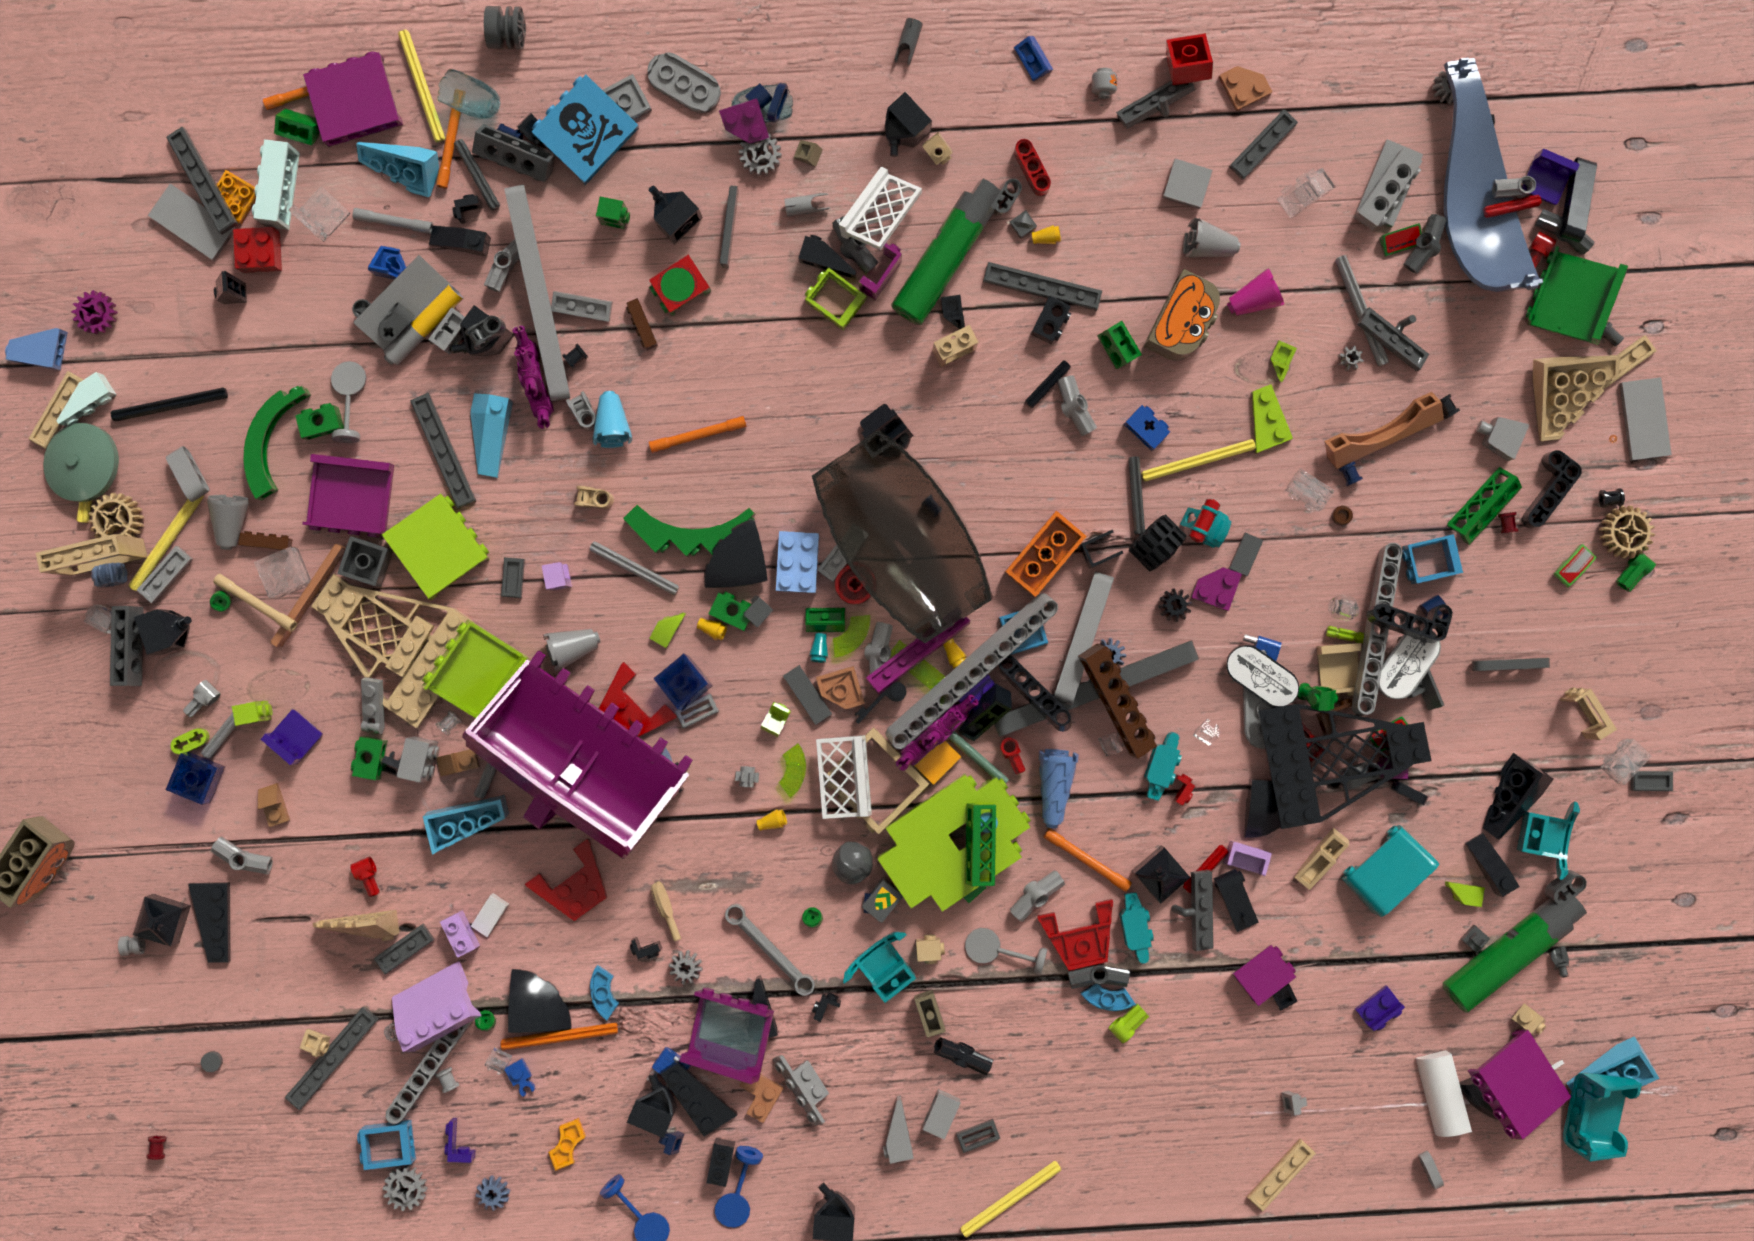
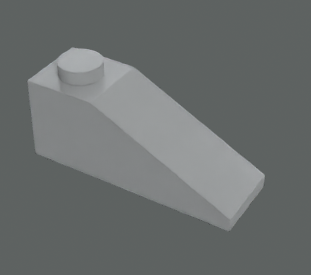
M901 1095L896 1098L886 1137V1146H883L885 1158H889L890 1164L914 1159Z

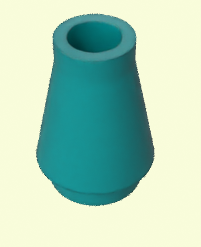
M815 633L809 653L810 661L826 663V658H828L826 634Z

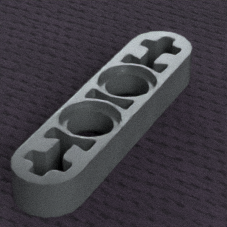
M1550 658L1472 661V671L1550 668Z

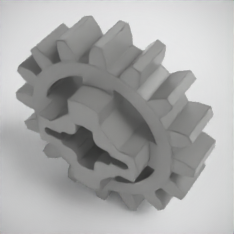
M769 134V138L757 141L760 143L755 145L754 143L741 142V146L744 149L739 150V154L743 155L740 157V161L745 162L743 165L744 169L750 167V174L757 171L758 176H760L761 172L764 171L768 175L769 169L773 172L775 171L774 164L780 165V161L777 158H782V154L778 152L781 150V146L776 145V138L771 140V134ZM769 146L773 149V155L768 152ZM757 152H764V155H760L759 157H757ZM747 153L753 156L752 162L749 161Z
M406 1165L404 1170L398 1167L396 1172L391 1171L390 1177L385 1179L387 1184L383 1186V1190H386L387 1193H385L384 1198H390L388 1205L394 1203V1209L401 1206V1210L404 1211L408 1206L412 1210L414 1204L419 1206L421 1200L426 1197L423 1192H426L428 1187L423 1186L427 1179L420 1178L423 1174L422 1172L415 1173L416 1167L412 1171L409 1170V1165ZM397 1178V1181H396L397 1186H395V1187L393 1188V1183H394L395 1179ZM418 1188L417 1195L414 1198V1191Z

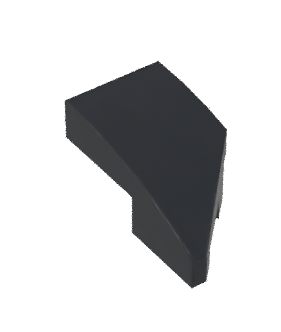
M961 295L941 297L943 317L958 329L964 328L965 322Z

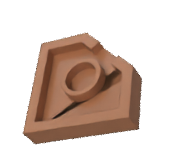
M1236 66L1219 75V79L1236 112L1272 94L1264 74Z
M854 666L816 677L822 697L844 709L865 704Z

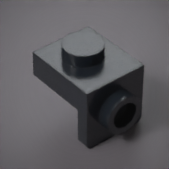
M529 113L516 127L532 144L537 145L539 143L542 145L543 143L532 134L534 130L532 127L538 120L532 113Z
M468 194L463 196V199L454 200L455 207H452L454 218L458 219L462 224L466 223L465 211L483 207L478 196Z
M637 937L631 940L632 944H630L632 954L636 955L638 959L645 956L648 959L659 955L658 952L662 949L660 941L641 947Z
M832 993L822 994L820 1002L816 1001L812 1009V1013H815L814 1020L821 1022L828 1004L839 1008L841 1005V1000H838L839 997Z

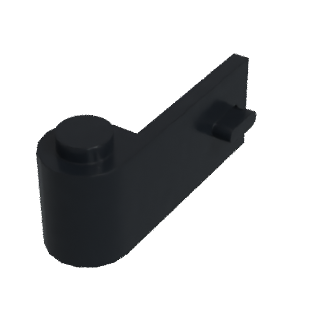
M894 682L867 709L863 706L855 714V716H859L856 722L859 724L885 695L895 702L903 700L907 692L906 687L900 682Z
M1233 869L1213 878L1214 884L1225 902L1237 932L1259 923L1243 885L1245 878L1241 871L1237 872L1236 869Z

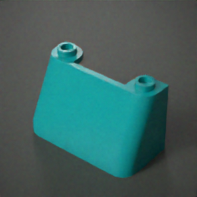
M1401 825L1392 826L1387 831V841L1360 866L1353 867L1351 865L1343 872L1344 875L1341 877L1369 910L1380 917L1392 911L1431 875L1440 864Z
M1594 1073L1577 1074L1574 1079L1563 1130L1565 1144L1589 1162L1626 1157L1628 1141L1618 1129L1625 1098L1635 1099L1639 1097L1642 1084L1632 1078Z

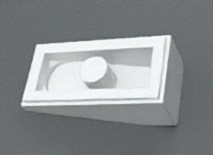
M492 893L471 927L488 937L509 906V903Z

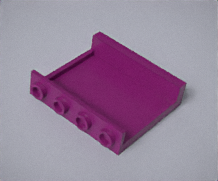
M368 52L363 57H351L346 62L331 63L325 68H314L309 70V73L303 74L322 141L328 147L403 125L402 118L397 112L383 64L384 58L379 52Z
M311 454L310 462L314 464L307 521L302 522V525L309 526L308 530L321 531V527L328 528V532L333 533L348 530V534L360 536V532H365L368 537L379 538L380 534L387 531L394 464Z
M1515 1030L1511 1034L1513 1039L1478 1069H1469L1468 1072L1472 1082L1481 1091L1483 1099L1492 1108L1494 1116L1503 1125L1505 1133L1511 1139L1523 1140L1568 1101L1571 1095L1529 1030Z

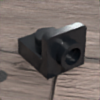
M1289 983L1273 995L1280 1011L1298 1002Z

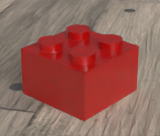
M1206 33L1166 40V59L1173 85L1212 79L1213 60Z
M274 227L233 229L235 269L242 273L282 271L281 240L278 230Z

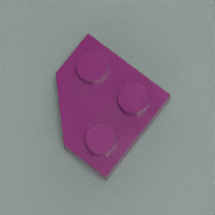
M757 98L719 110L724 128L729 133L750 144L769 138Z
M1222 567L1197 579L1191 598L1229 611L1242 574Z

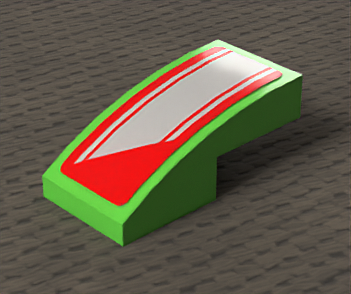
M1581 544L1567 560L1561 563L1554 572V575L1568 588L1587 570L1597 557L1586 546Z

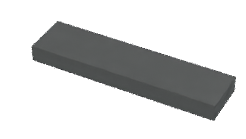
M1283 109L1230 164L1229 168L1244 180L1298 122Z
M732 185L729 187L720 264L723 268H729L739 194L738 186Z

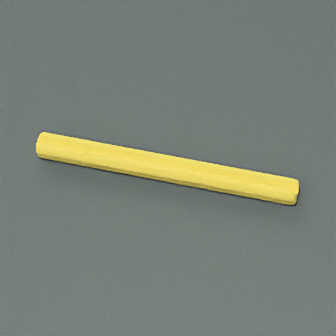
M408 30L399 31L398 35L433 138L437 143L445 140V136Z
M1253 439L1148 469L1141 472L1142 479L1146 482L1252 451L1256 448Z
M204 495L193 502L187 499L128 586L132 590L137 591L149 577L202 501Z
M1053 1161L964 1224L960 1228L962 1234L965 1237L973 1234L1061 1171L1060 1165Z

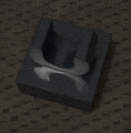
M392 751L389 757L384 756L381 761L382 771L397 776L401 758L399 760L393 759L395 752Z

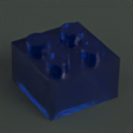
M685 653L653 678L674 706L681 711L685 710L713 686L692 658Z
M191 752L180 753L165 790L201 805L209 804L212 801L226 766Z

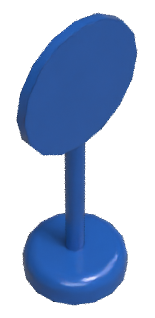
M751 1146L737 1147L735 1152L736 1158L744 1163L736 1191L735 1193L723 1195L715 1205L716 1218L726 1227L735 1228L741 1226L750 1216L749 1203L740 1195L748 1166L760 1164L763 1159L761 1151Z
M618 1174L611 1178L601 1189L600 1195L604 1199H609L616 1194L638 1218L634 1227L637 1241H666L670 1232L667 1219L661 1214L654 1212L646 1213L642 1216L619 1191L625 1181L622 1175Z

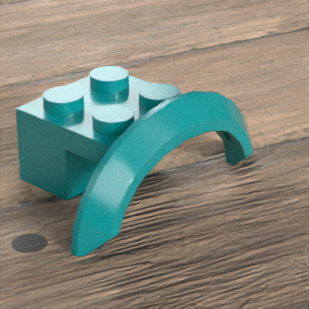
M1574 801L1570 804L1564 819L1526 812L1522 819L1517 850L1556 858V872L1560 880L1564 879L1569 871L1567 866L1568 847L1574 822L1580 813L1578 803Z
M893 932L870 946L846 969L843 983L845 984L849 981L857 969L860 968L884 1003L894 997L916 979L914 971L891 944L894 941H900L907 934L905 932Z

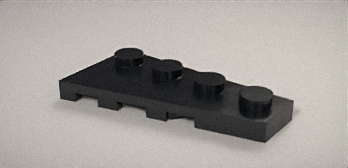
M230 882L188 883L208 963L230 962Z
M676 1061L660 1071L661 1076L703 1136L708 1135L737 1116V1112L733 1108L726 1105L724 1100L719 1096L717 1097L710 1091L709 1087L696 1079V1076L680 1062Z

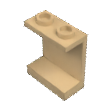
M1361 643L1317 646L1320 686L1336 690L1338 697L1340 696L1339 693L1347 692V695H1354L1359 667L1357 651H1361Z

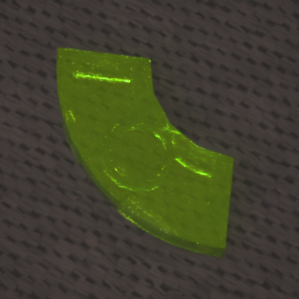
M870 615L852 616L847 631L841 636L833 638L835 658L853 652L862 644L869 631Z
M799 743L783 754L786 761V771L784 777L778 782L790 798L801 787L806 773V759Z

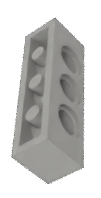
M1402 148L1358 209L1354 218L1372 231L1377 226L1381 227L1388 218L1385 216L1389 210L1392 211L1399 201L1396 200L1400 194L1404 195L1410 187L1408 184L1411 178L1415 179L1421 171L1419 166L1423 161ZM1397 171H1402L1404 178H1400L1397 175ZM1386 187L1392 188L1393 194H1388ZM1374 203H1379L1382 206V210H1377Z

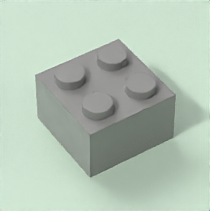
M416 736L406 738L397 777L419 783L432 778L435 772V766H433L434 758L438 757L440 747H437L438 742Z

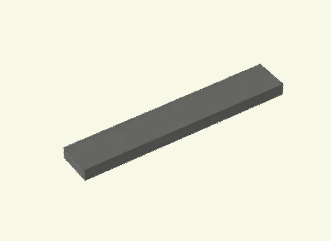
M180 127L166 138L216 229L223 235L237 226L238 223L187 130L184 127Z
M988 262L983 281L1044 298L1052 296L1064 303L1096 311L1098 310L1102 290Z
M430 393L410 400L457 508L459 509L477 501Z
M363 1006L330 1044L324 1056H320L284 1098L298 1110H301L379 1018Z

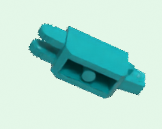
M1176 732L1167 733L1163 745L1157 744V747L1152 750L1144 774L1146 781L1149 782L1147 797L1157 801L1160 800L1165 788H1169V784L1172 785L1174 783L1176 774L1173 772L1175 766H1179L1182 755H1180V750H1177L1180 737Z
M1136 892L1124 894L1125 908L1119 913L1125 945L1132 951H1135L1136 958L1140 963L1145 964L1150 960L1148 948L1152 947L1151 941H1154L1152 929H1148L1147 924L1150 921L1149 911L1145 910L1141 905Z

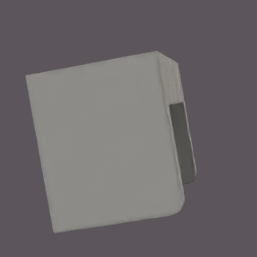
M938 1089L922 1124L923 1130L945 1140L961 1104L960 1098Z

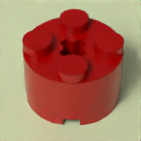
M848 565L836 577V592L848 604H862L870 599L874 592V577L867 568L861 565ZM854 579L857 580V583H861L857 590L849 587V584L853 583Z

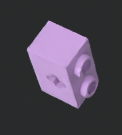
M463 910L440 922L457 958L480 946Z

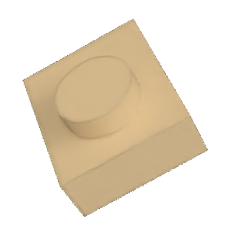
M1523 1004L1512 1018L1513 1021L1525 1030H1529L1533 1037L1536 1034L1540 1035L1546 1028L1545 1019L1526 1004Z
M306 1029L300 1049L312 1053L314 1057L324 1056L330 1046V1036L312 1029Z

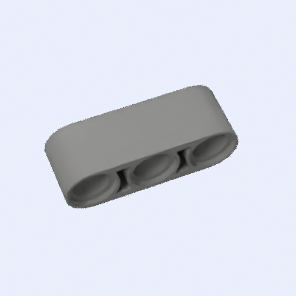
M185 446L166 456V460L183 493L191 502L210 491L193 456Z

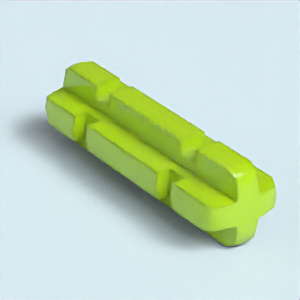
M1328 626L1326 630V636L1363 643L1364 633L1362 632L1355 633L1353 630L1337 629V627Z

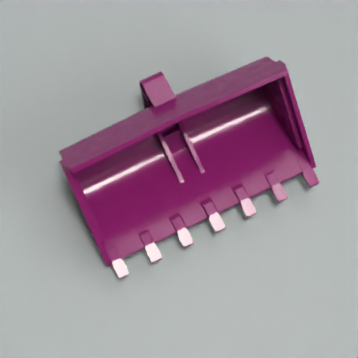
M537 651L532 660L527 659L471 723L462 734V738L466 740L467 748L534 798L523 816L525 820L540 830L555 815H559L622 859H625L649 831L671 799L675 798L689 776L687 771L693 760L685 755L678 765L674 764L662 755L668 744L666 740L660 737L652 748L638 737L643 727L642 723L636 720L629 730L614 720L619 709L618 706L611 703L605 712L590 703V699L595 691L593 688L587 685L581 694L578 695L565 686L570 672L563 668L556 678L552 677L540 668L546 655L541 651Z

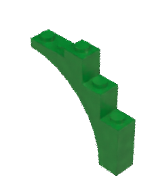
M636 505L623 519L655 553H664L671 546L669 543L672 541L685 556L689 557L691 555L694 557L701 550V545L713 555L712 550L720 539L724 540L732 533V528L745 521L754 519L753 517L756 514L748 508L739 516L724 524L710 528L687 529L663 523Z

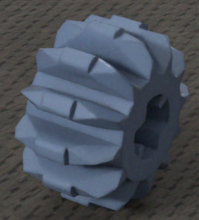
M119 562L106 563L95 566L92 569L91 576L94 586L100 588L124 584L128 580L125 564Z
M1108 638L1107 644L1104 639L1100 640L1103 646H1107L1110 651H1113V662L1123 665L1124 662L1120 660V657L1125 658L1126 654H1120V651L1125 649L1124 646L1117 648L1120 641L1116 640L1113 644V639ZM1104 663L1100 665V669L1104 667Z
M493 1175L489 1177V1180L484 1178L482 1184L477 1186L479 1192L476 1193V1197L481 1198L478 1205L486 1204L484 1206L485 1210L489 1206H491L492 1211H495L497 1206L503 1208L504 1202L509 1200L507 1194L510 1193V1189L505 1188L508 1183L507 1181L501 1183L502 1177L500 1176L497 1180H495ZM493 1190V1193L496 1192V1196H492V1194H490V1191Z

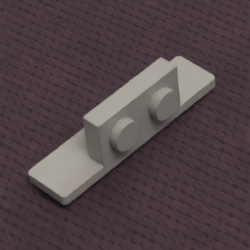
M783 1055L774 1057L772 1060L775 1063V1069L784 1077L786 1086L795 1094L799 1106L804 1108L809 1122L815 1126L822 1125L825 1120L815 1105L826 1097L829 1092L810 1062L806 1060L792 1070Z

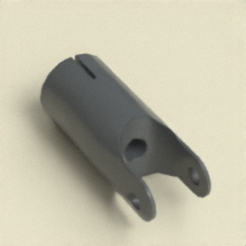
M913 18L906 19L896 51L895 63H897L900 53L905 49H909L910 54L907 65H910L923 23Z

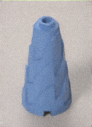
M1045 749V753H1043V750L1039 751L1042 819L1046 827L1058 828V825L1062 824L1064 820L1066 804L1079 754L1073 752V757L1068 756L1069 751Z

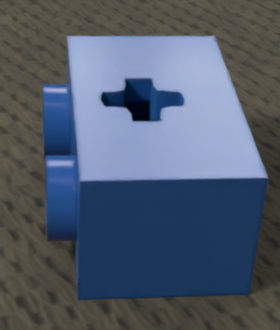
M1141 405L1123 425L1152 451L1170 433L1168 430L1169 426L1163 420L1155 418L1153 416L1155 413L1151 408ZM1151 423V429L1145 430V424Z

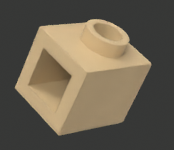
M939 132L922 145L936 165L940 162L943 165L952 158L950 155L953 151ZM936 148H941L942 151H941V152H937L935 149H936Z
M931 934L924 935V938L916 939L918 962L925 961L926 964H936L937 960H941V955L945 954L944 942L940 943V937Z

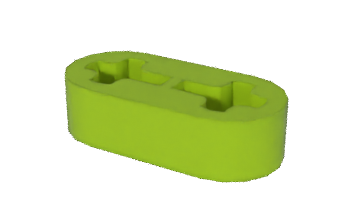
M203 728L193 729L172 740L171 750L175 754H185L208 743L209 733ZM197 733L203 735L201 741H193L192 739L198 736ZM179 741L188 742V744L183 746V749L177 748V745L180 744Z

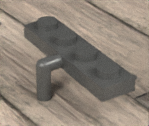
M1172 81L1116 112L1117 118L1128 129L1158 111L1162 116L1167 117L1170 113L1168 105L1195 91L1194 84L1191 82L1173 85Z
M1370 307L1365 309L1357 325L1415 371L1421 370L1429 356V353L1402 333L1406 326L1416 322L1414 315L1404 318L1394 327Z
M1201 870L1191 872V908L1185 909L1175 904L1171 910L1183 917L1192 916L1193 950L1214 949L1212 871Z

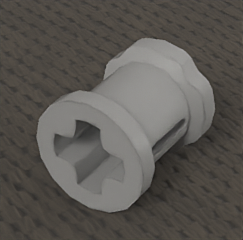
M448 1067L435 1074V1077L440 1080L443 1087V1093L459 1086V1082H456L452 1075V1067Z

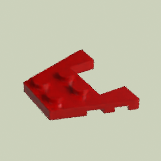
M623 662L598 709L605 712L608 706L614 703L619 707L614 720L629 730L636 720L643 724L638 737L676 719L677 715L667 704H664L650 718L623 690V687L637 675Z
M589 838L573 849L584 864V867L557 887L552 889L541 873L525 883L526 887L573 921L607 898Z
M1113 899L1095 902L1099 923L1059 932L1055 912L1037 915V919L1069 971L1108 962Z

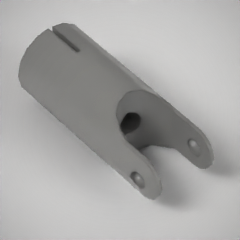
M818 193L784 199L785 207H787V217L830 209V207L816 209L811 205L813 198L828 194Z

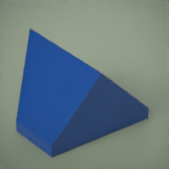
M380 246L368 266V271L375 276L395 280L406 268L400 254V249Z

